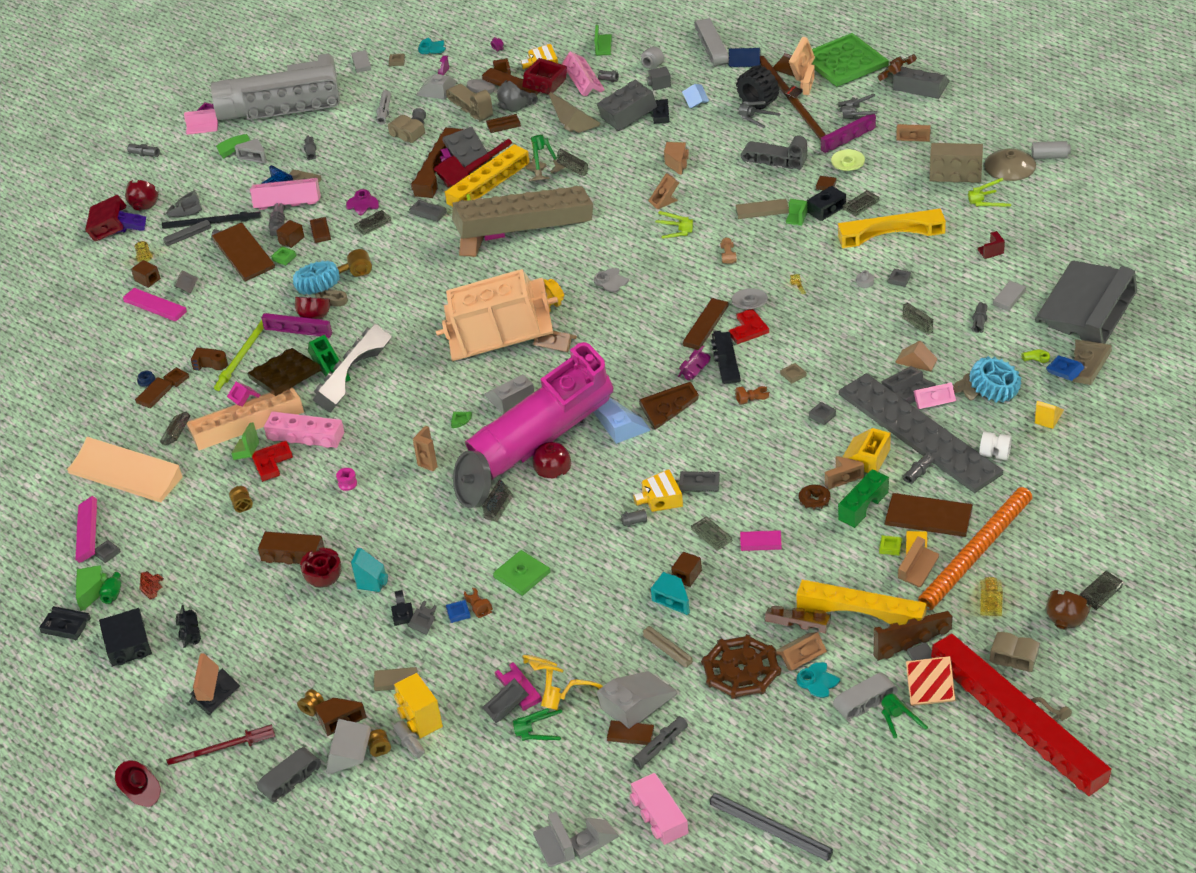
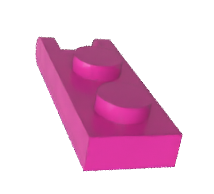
M514 662L509 664L511 671L503 675L500 670L494 672L504 687L515 678L529 694L518 704L523 711L542 702L540 694Z

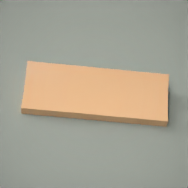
M291 387L277 396L269 392L259 396V398L255 397L247 400L243 407L236 404L188 421L186 424L198 450H202L243 435L249 423L253 422L256 430L263 428L271 412L299 415L304 413L300 397Z
M86 437L79 454L67 469L69 474L160 503L183 478L180 467L177 464L90 437Z

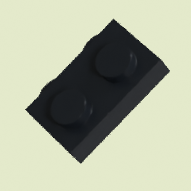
M222 668L218 672L213 700L197 701L193 690L190 693L192 697L189 703L191 705L196 703L210 716L239 689L240 685Z

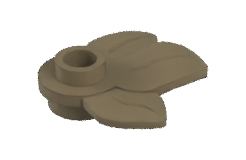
M967 373L962 380L954 384L953 390L954 393L964 392L965 396L972 401L980 393H976V388L971 387L972 383L969 381L970 373Z

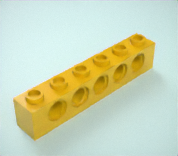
M515 144L446 190V203L453 207V202L467 201V194L470 195L471 200L482 197L530 163L528 151Z

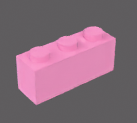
M655 773L631 783L632 793L630 794V799L635 807L639 806L641 809L640 813L644 822L651 824V831L656 839L660 838L665 845L689 834L687 819Z

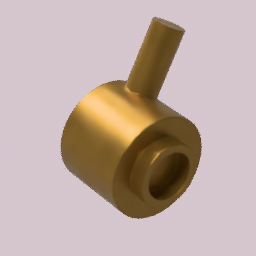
M363 249L351 251L347 256L348 263L338 267L339 274L350 269L351 274L355 277L367 275L372 270L369 254Z

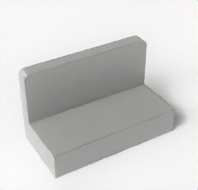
M556 811L548 814L549 826L533 832L548 867H553L575 858L573 845Z

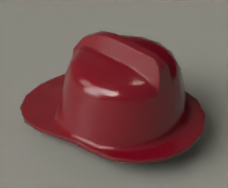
M128 760L117 767L114 778L116 785L134 804L151 807L157 803L161 788L148 766L138 761Z

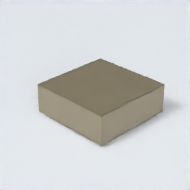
M404 53L390 54L389 66H404Z
M796 363L780 370V374L791 384L807 376L806 371Z

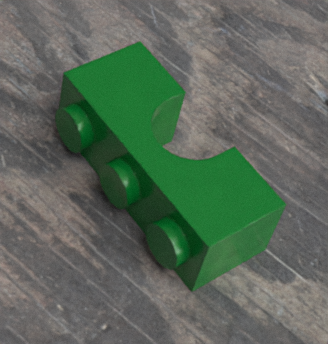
M872 469L838 504V520L856 528L866 517L870 502L878 504L889 493V477Z

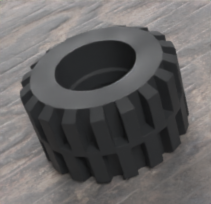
M755 65L739 76L736 83L738 87L737 92L743 102L765 101L766 104L753 105L756 109L761 110L778 98L780 90L778 81L766 67Z

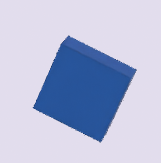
M466 600L446 605L451 623L471 618Z

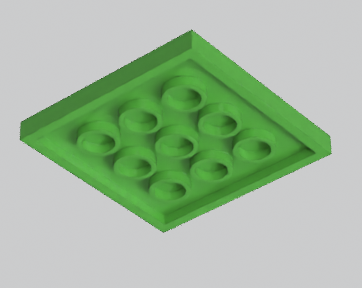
M853 33L812 49L815 59L811 65H815V71L836 87L889 66L887 58Z

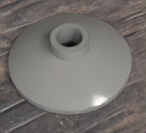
M752 288L740 290L732 296L734 306L747 310L759 308L768 301V296L764 291Z

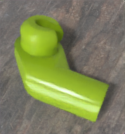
M1041 349L1021 353L1024 362L1035 360L1040 363H1047L1050 360L1049 352Z

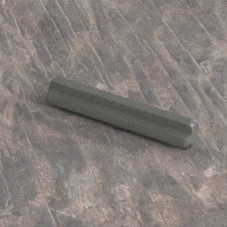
M204 220L164 237V243L166 246L175 244L211 229V224L208 220Z

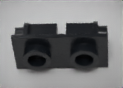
M182 605L180 613L176 614V625L180 627L178 638L182 640L183 648H186L187 643L198 644L201 640L196 612L193 610L185 611L184 605Z

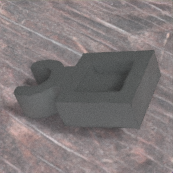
M424 600L420 608H416L408 627L427 635L435 619L433 615L437 606L434 605L432 609H428L425 606L427 601Z

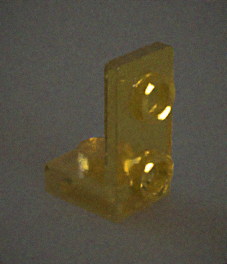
M985 577V580H980V615L1002 616V582L997 580L996 577Z

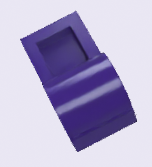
M119 211L118 219L123 224V230L118 232L125 233L127 228L139 231L145 230L147 216Z

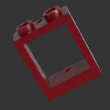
M538 58L524 72L522 87L548 95L550 92L554 93L566 80L567 66Z

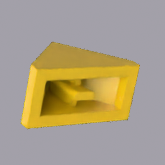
M1037 401L1035 424L1053 429L1064 409Z

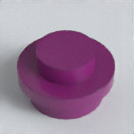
M494 37L490 42L492 48L497 52L504 50L503 41L500 38Z

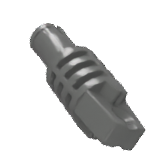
M276 203L274 211L270 214V236H277L276 230L284 225L285 214L283 211L285 207L282 203H280V206Z

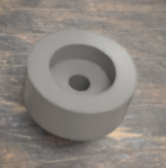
M863 270L862 273L856 276V284L861 288H869L874 284V276L869 271Z

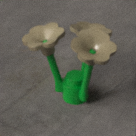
M543 134L531 137L533 158L532 162L526 165V169L535 171V177L529 179V181L550 179L549 177L542 176L541 170H544L546 163L539 161L538 150L544 149V145L547 146L554 159L555 167L550 170L551 173L558 172L567 167L569 161L561 162L556 157L548 138H544Z

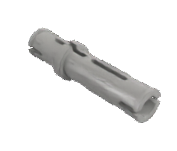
M387 90L382 92L380 105L376 112V122L380 125L386 123V118L389 115L388 108L391 93Z

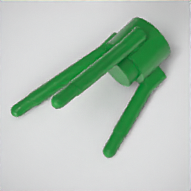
M888 694L883 698L881 705L884 709L881 713L886 718L893 738H897V734L890 716L898 717L903 712L923 729H928V726L906 708L895 694Z
M549 708L525 717L514 719L515 736H521L522 741L529 739L561 740L560 736L532 735L529 732L533 731V722L560 714L562 710L549 712Z

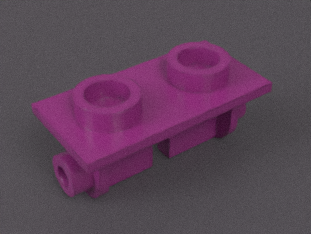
M704 346L698 351L695 349L689 357L690 360H685L679 367L681 371L678 377L683 374L686 380H693L700 373L701 369L710 362V355L702 352Z

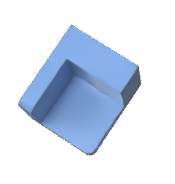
M694 84L682 91L689 108H693L700 103L709 102L703 86L700 84Z

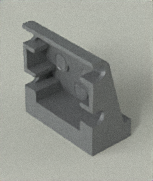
M1071 261L1035 317V322L1039 323L1043 320L1048 324L1049 328L1068 335L1075 332L1080 336L1081 340L1105 344L1137 293L1135 270L1122 265L1119 269Z

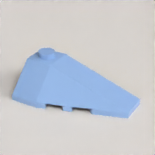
M609 398L604 405L594 411V414L616 444L650 431V428L640 416L612 398Z

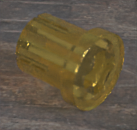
M140 241L134 245L138 262L142 260L148 262L153 258L147 242Z

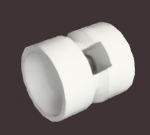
M984 431L979 454L987 458L995 456L996 459L1008 461L1012 436L1000 434L997 437L995 433Z

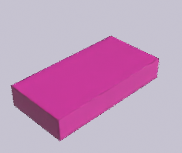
M781 530L740 532L741 551L782 550Z

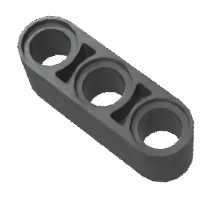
M299 748L259 780L257 789L270 801L276 803L278 798L284 797L295 788L296 784H301L312 775L311 773L314 770H318L321 766V761L307 748Z

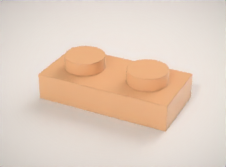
M808 64L807 70L803 72V79H801L800 83L803 95L810 94L815 78V65Z

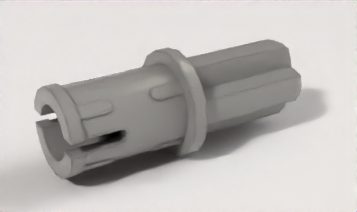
M399 721L393 726V731L401 739L402 746H406L413 757L420 758L425 753V749L417 740V735L411 732L404 721Z

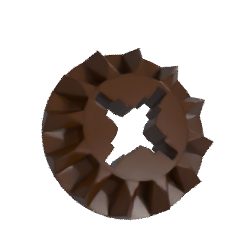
M821 485L805 486L799 492L800 505H804L806 509L812 507L813 510L816 507L822 509L831 500L830 492ZM811 494H812V496H814L815 498L818 497V500H815L814 498H811Z

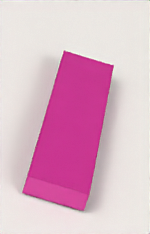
M133 288L123 297L126 303L175 322L187 312L184 306L137 288Z
M94 496L89 497L78 505L75 560L79 563L95 554L97 499Z

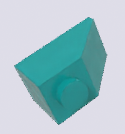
M357 548L351 561L357 589L380 592L383 585H386L388 582V574L385 572L384 564L362 548Z
M663 572L651 587L652 601L688 615L690 613L689 599L681 578Z

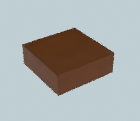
M820 176L816 184V190L823 191L830 186L835 187L837 178Z
M175 367L163 379L172 382L173 386L177 387L189 378V374Z

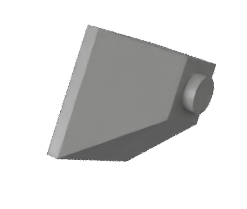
M434 74L426 79L416 95L446 99V90L455 86L457 81L449 76Z

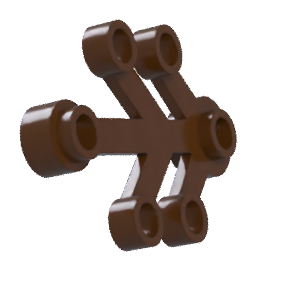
M915 54L904 59L899 56L890 61L887 69L878 74L879 81L887 78L888 72H892L893 75L902 70L900 67L907 62L909 65L915 62L917 59Z

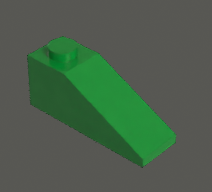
M323 335L309 341L308 353L313 361L320 364L321 372L325 377L329 372L334 373L335 370L333 368L340 359L327 337ZM348 373L346 374L345 382L351 380Z

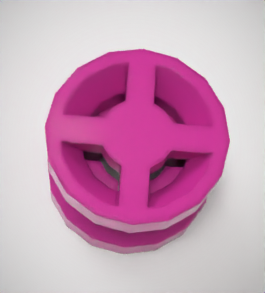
M342 468L336 473L338 486L341 490L350 491L357 486L356 474L352 468Z

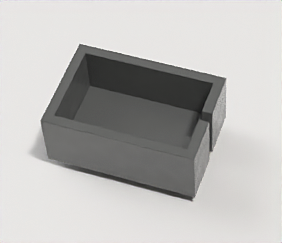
M635 79L608 97L603 98L597 103L601 118L619 131L655 109L657 104L653 91Z

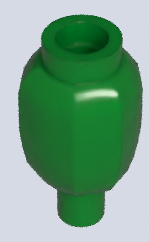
M114 572L112 577L107 578L100 588V599L105 604L112 603L119 596L121 590V581L119 580L121 574L119 572Z

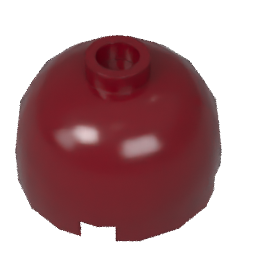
M133 180L128 182L125 199L133 209L137 211L148 210L156 204L159 190L156 191L153 184L143 180H138L132 183Z
M295 297V310L302 318L323 319L329 312V298Z
M544 443L534 452L533 468L541 477L554 479L561 474L565 475L571 468L570 454L560 443Z
M322 547L314 553L311 550L303 556L300 562L304 579L310 585L318 588L334 584L342 572L339 555L331 548Z

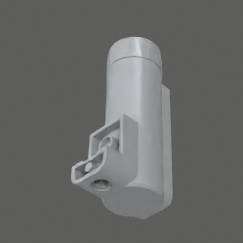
M321 54L318 55V61L287 65L288 71L211 82V93L217 120L238 119L247 116V120L337 106L340 101L333 56Z

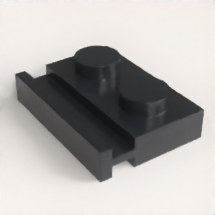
M53 606L52 612L48 613L39 629L43 634L78 640L86 627V622L90 621L91 617L86 612Z

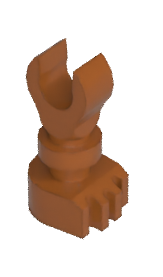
M742 386L735 389V398L739 405L747 404L748 400H765L769 398L770 394L765 386H760L755 390L751 389L747 392Z
M472 588L473 595H467L464 591L466 602L471 604L472 610L478 618L492 613V604L488 599H481L476 588Z

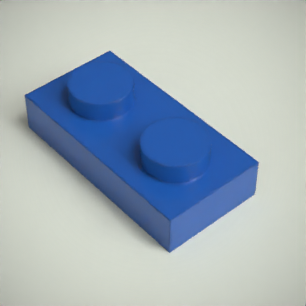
M1060 355L1046 367L1049 373L1070 381L1077 378L1085 368L1081 362Z

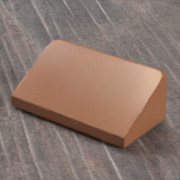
M204 653L199 655L193 685L197 701L213 700L219 671L218 665Z

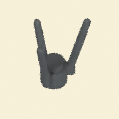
M875 94L865 96L853 102H847V106L842 107L843 118L860 119L864 116L857 115L877 114V111L857 112V107H853L855 104L875 97Z
M744 101L739 106V115H742V119L748 120L762 128H765V125L750 118L755 112L778 116L781 114L755 109L753 106L766 104L765 101Z

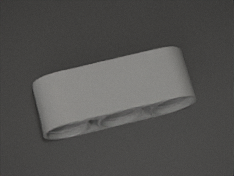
M877 673L839 694L834 699L833 706L847 721H851V718L855 716L857 718L868 712L869 708H875L880 705L883 698L888 694L896 695L898 689L884 673Z

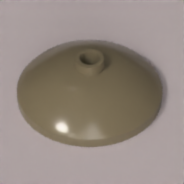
M1007 148L990 154L986 158L984 166L987 173L994 178H1003L1005 181H1017L1032 175L1036 169V162L1025 151Z

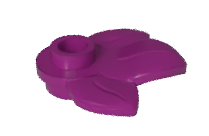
M366 189L356 191L354 196L346 202V209H354L360 216L368 208L374 210L379 208L377 198L371 196L370 192Z

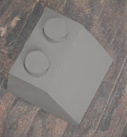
M522 374L485 393L484 396L504 414L534 392V386Z

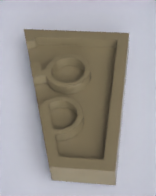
M1075 339L1074 360L1081 362L1085 368L1077 378L1073 379V382L1092 385L1112 352V346Z

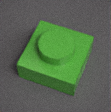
M282 246L271 255L272 261L286 266L296 257V253L294 250Z

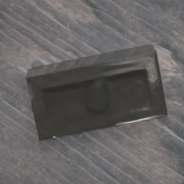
M502 480L496 483L482 506L484 518L487 520L498 522L513 498V494Z

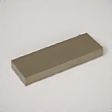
M786 199L737 204L736 212L738 219L786 214L789 213V207Z

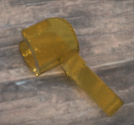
M800 274L790 275L791 285H797L801 294H806L801 284Z

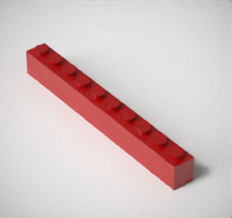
M951 633L933 644L931 658L950 656L953 679L966 692L975 697L981 705L990 710L997 719L1005 723L1012 732L1020 736L1028 746L1035 749L1044 760L1050 762L1062 775L1073 782L1079 790L1090 796L1109 783L1112 769L954 634Z

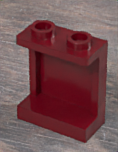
M118 194L90 207L85 231L93 241L101 240L123 230V224L119 221L118 214L119 211L126 209L127 205Z

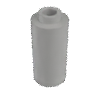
M1067 141L1032 142V157L1034 159L1067 158L1068 154H1071V145L1067 144Z

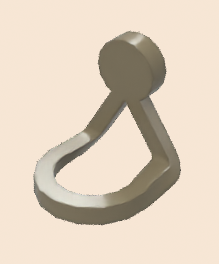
M1041 697L1031 699L1035 704L1040 702L1052 713L1057 714L1053 717L1055 721L1059 719L1063 721L1072 714V710L1067 706L1057 710Z

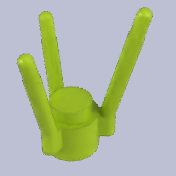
M1003 178L968 191L969 202L971 205L975 204L976 207L1012 206L1009 203L981 202L984 200L985 195L997 192V190L983 192V189L1003 181Z
M663 211L658 212L660 215L678 219L679 222L656 220V223L679 226L678 230L682 231L661 236L662 239L688 236V233H692L693 219Z

